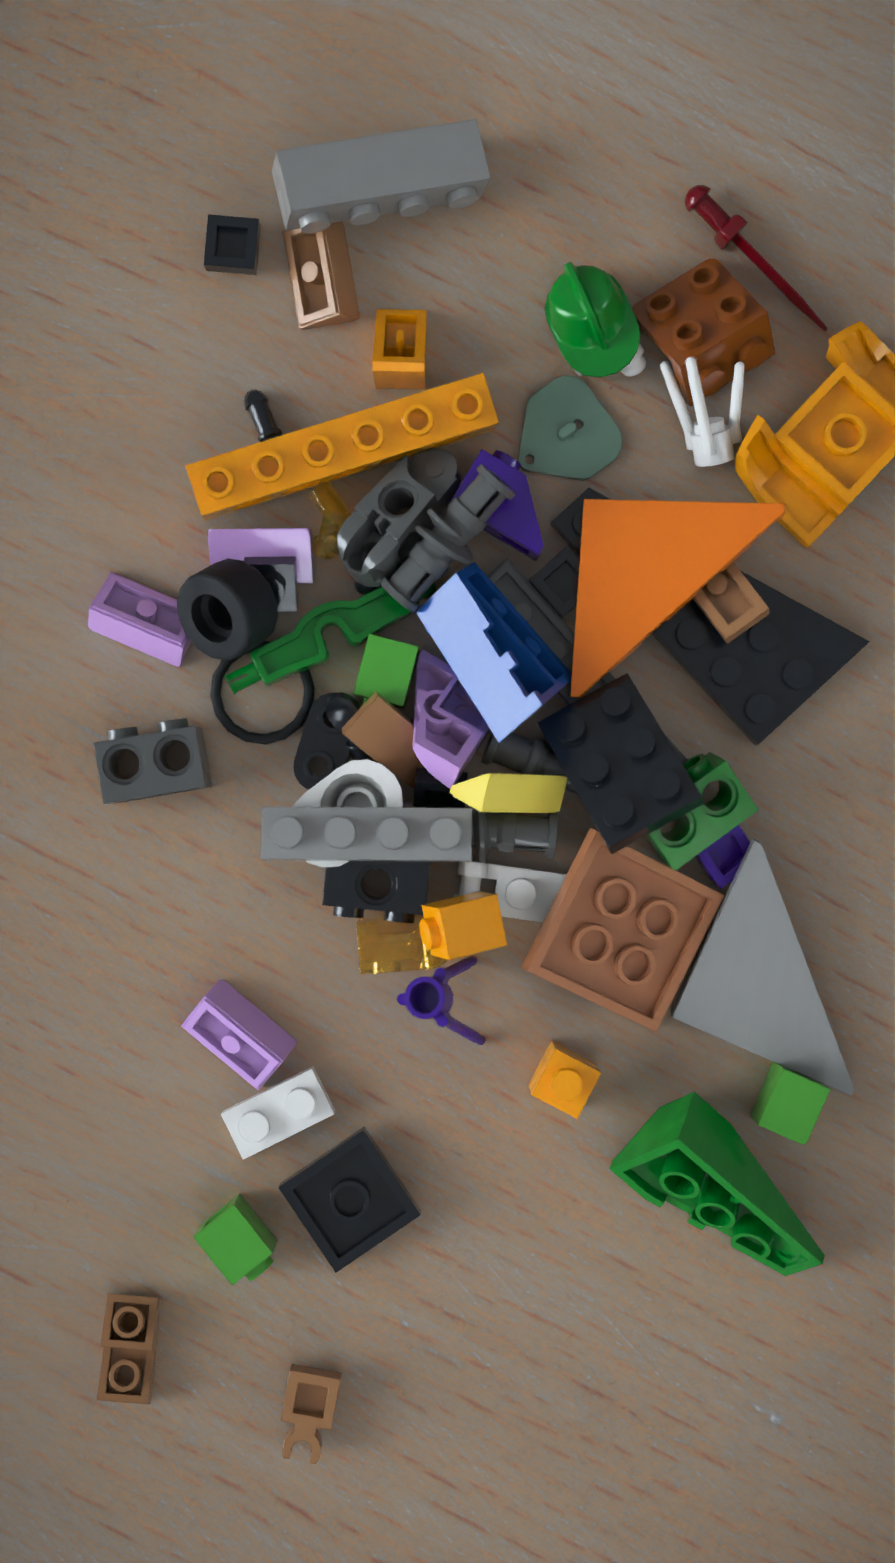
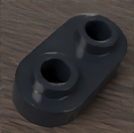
M333 693L320 696L312 704L294 759L293 769L295 777L308 790L336 768L348 763L351 751L346 748L347 738L337 729L328 727L324 721L327 698ZM316 757H323L328 763V770L322 776H314L309 768L310 762Z

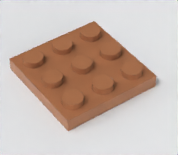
M590 828L521 967L540 978L657 1032L725 895L678 871H674L672 868L628 846L611 855L600 833Z

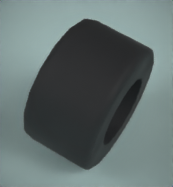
M228 558L214 563L190 576L179 591L177 609L179 621L184 632L197 649L211 658L227 661L240 657L263 643L275 630L278 610L272 588L256 568L244 561Z

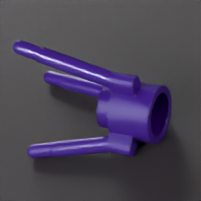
M470 956L446 968H438L433 977L414 979L407 986L405 993L398 995L397 1002L400 1005H405L413 1016L419 1019H434L438 1026L446 1027L478 1045H483L486 1041L483 1035L454 1019L449 1014L453 1005V992L447 983L449 979L477 964L476 957Z

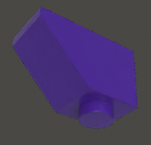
M481 449L450 503L455 497L459 498L478 476L477 467L481 463L487 466L515 491L516 496L512 500L508 498L504 500L486 521L487 525L483 531L536 562L544 544L527 477L519 471L521 464L502 451L495 450L493 455Z

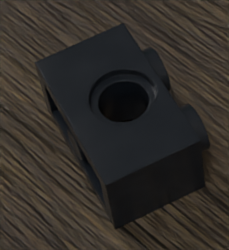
M349 861L338 867H326L322 905L334 906V916L363 918L364 909L385 911V921L414 923L415 914L423 915L421 905L427 904L431 862ZM381 869L390 876L392 887L387 895L376 898L370 896L365 891L363 878L369 870Z

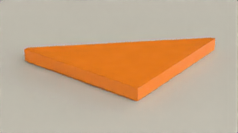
M584 499L570 697L582 698L587 694L593 685L642 644V641L661 624L674 616L720 571L723 572L752 546L759 536L776 521L781 520L786 515V505L781 503Z

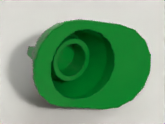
M572 262L566 263L564 265V273L557 278L547 296L544 307L547 323L562 356L572 369L584 376L598 378L616 374L630 364L638 351L641 335L635 314L621 285L612 275L594 266L580 265L576 267Z

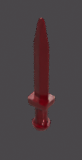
M705 185L692 187L685 196V207L688 212L694 209L717 233L714 239L719 248L724 250L733 242L794 306L823 331H827L826 325L806 301L740 234L748 222L740 215L730 217L708 195L711 190Z

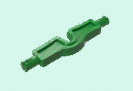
M434 583L418 601L437 591ZM383 587L354 601L337 600L321 604L305 614L296 625L294 631L252 651L250 654L252 663L224 676L233 694L263 680L266 686H271L293 674L319 666L328 661L330 654L326 648V642L322 638V632L326 627L335 626L339 628L342 636L347 639L348 644L356 647L366 642L369 634L376 635L385 628L409 617L411 611L398 603Z

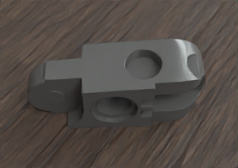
M433 448L424 453L419 452L411 461L405 455L354 507L355 511L343 522L337 534V548L344 566L357 583L366 587L381 586L380 581L385 576L391 578L409 557V551L414 545L424 539L414 528L417 525H421L432 530L434 527L426 511L431 508L440 515H444L442 511L453 498L460 486L461 480L457 461L449 451ZM411 507L408 512L396 515L402 508Z

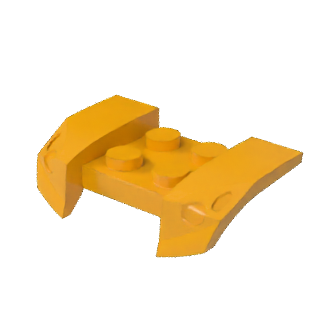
M862 321L843 329L829 338V347L825 358L836 370L775 435L767 422L758 414L736 454L735 471L758 503L785 504L786 515L778 523L807 549L895 456V354Z

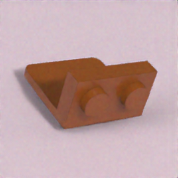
M716 259L703 261L640 300L632 307L638 325L671 361L682 396L690 407L694 403L686 367V359L688 357H694L696 360L705 398L715 394L723 386L733 381L734 366L737 362L741 361L744 363V373L775 355L768 312Z

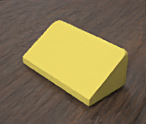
M489 773L452 785L450 794L480 812L556 813L560 812L567 777L563 775Z

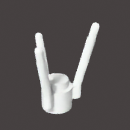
M688 357L686 359L688 380L697 421L694 423L691 420L670 363L663 361L660 364V368L684 431L687 450H693L695 465L701 467L714 466L733 460L735 458L733 444L742 442L740 419L744 387V363L739 361L734 366L729 423L725 425L723 417L708 418L695 358Z

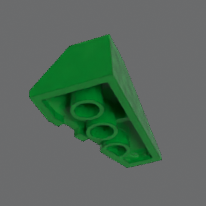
M695 1092L659 1107L611 1162L609 1169L645 1200L658 1207H661L666 1201L690 1214L687 1223L700 1230H703L707 1225L732 1237L731 1245L733 1248L784 1276L823 1264L825 1255L731 1123Z

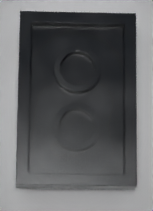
M628 673L537 722L611 855L704 804L702 795Z

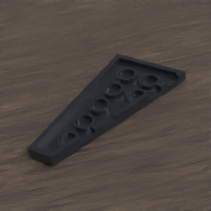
M587 488L551 522V526L579 556L584 499L611 500L591 488ZM742 572L769 607L770 614L727 644L693 598L651 634L754 745H759L870 641Z

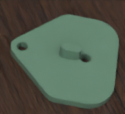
M574 376L558 377L529 398L526 405L518 462L524 471L575 480H588L611 464L619 455L622 448L621 432L588 385L581 379ZM581 421L583 427L577 429L574 422ZM527 456H532L534 458V462L532 464H527L525 462V458Z

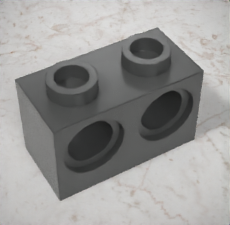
M187 718L158 722V732L138 735L137 727L107 731L108 740L93 743L103 804H116L211 788L212 782L203 728L188 726ZM183 742L189 748L190 760L183 769L175 771L168 765L166 753L172 744ZM127 750L133 751L139 759V769L129 779L120 776L116 768L118 757Z

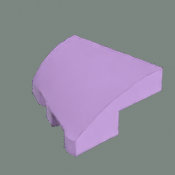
M422 650L416 662L413 751L426 770L451 789V786L457 783L491 729L464 687L459 684V679L450 665Z

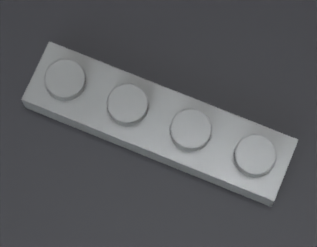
M262 807L261 859L289 861L471 862L472 808Z

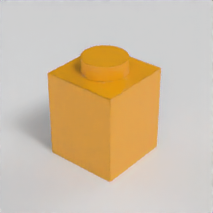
M477 891L421 905L424 919L420 920V935L424 946L430 950L432 956L452 960L507 945L497 894Z
M551 1041L528 1086L532 1096L578 1119L601 1075V1071L594 1062Z

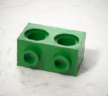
M711 752L706 755H695L685 761L683 766L701 795L707 784L718 780L719 790L716 797L679 817L675 827L670 831L661 833L659 828L645 836L658 857L674 871L758 811V808L727 761Z

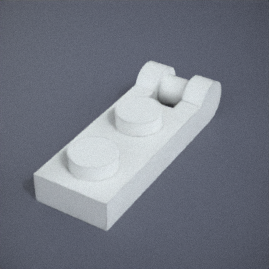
M473 860L471 862H458L457 874L462 876L459 894H454L453 897L480 891L482 878L496 880L494 894L498 895L502 917L543 923L567 874L487 862L480 863V861Z

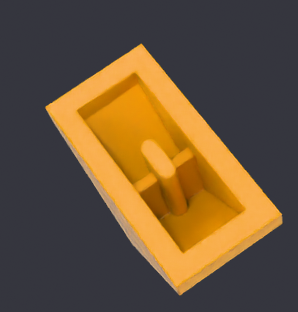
M377 309L372 359L375 388L426 389L427 310Z

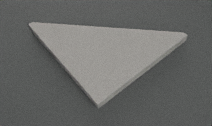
M752 838L673 1006L671 1016L852 1096L855 1090L763 846L759 840Z

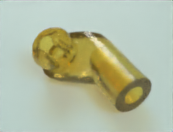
M325 482L312 490L308 496L323 516L319 535L313 538L312 547L317 556L329 560L336 554H339L337 534L343 522L351 513L330 482Z

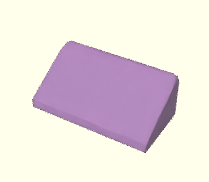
M310 528L208 530L210 565L228 558L244 561L245 557L296 556L297 584H313V533Z
M111 572L89 607L88 627L90 630L171 665L179 667L182 664L190 647L191 640L186 636L179 621L177 599Z
M222 979L218 980L181 1025L183 1029L258 1091L297 1045L295 1038Z

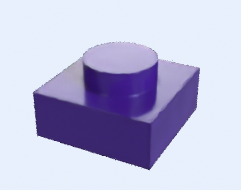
M737 825L695 857L711 882L719 889H722L733 880L750 841L740 825Z

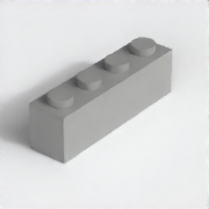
M476 119L276 150L271 171L285 230L300 229L303 233L319 232L327 229L331 223L348 220L353 225L368 224L379 219L381 215L399 212L403 217L416 216L426 212L432 206L448 204L449 208L452 209L464 208L476 203L480 199L491 179Z

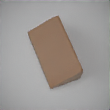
M343 222L331 223L327 229L315 233H303L300 229L282 230L299 329L306 330L359 319L360 314Z

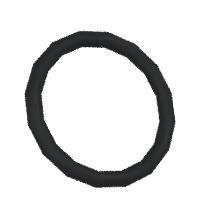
M264 641L263 643L256 646L255 648H253L245 654L251 653L252 651L270 643V641ZM240 657L227 661L221 660L212 677L210 697L215 716L229 733L245 742L269 744L288 738L302 727L313 704L315 690L309 669L299 672L304 687L302 707L295 719L281 730L261 734L248 732L234 724L225 712L221 699L222 680L230 665Z

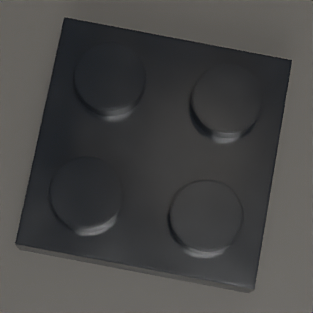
M365 1127L281 1182L278 1187L335 1273L421 1215L420 1208Z

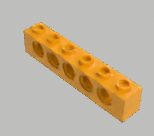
M480 373L185 465L201 516L204 521L393 463L401 460L405 455L409 458L417 455L419 452L424 453L433 448H441L492 432L499 421L484 373Z

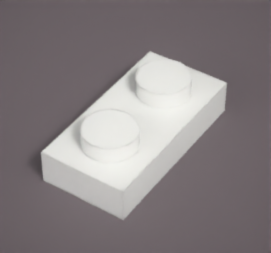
M314 1066L223 1110L221 1116L244 1160L334 1115L335 1109Z

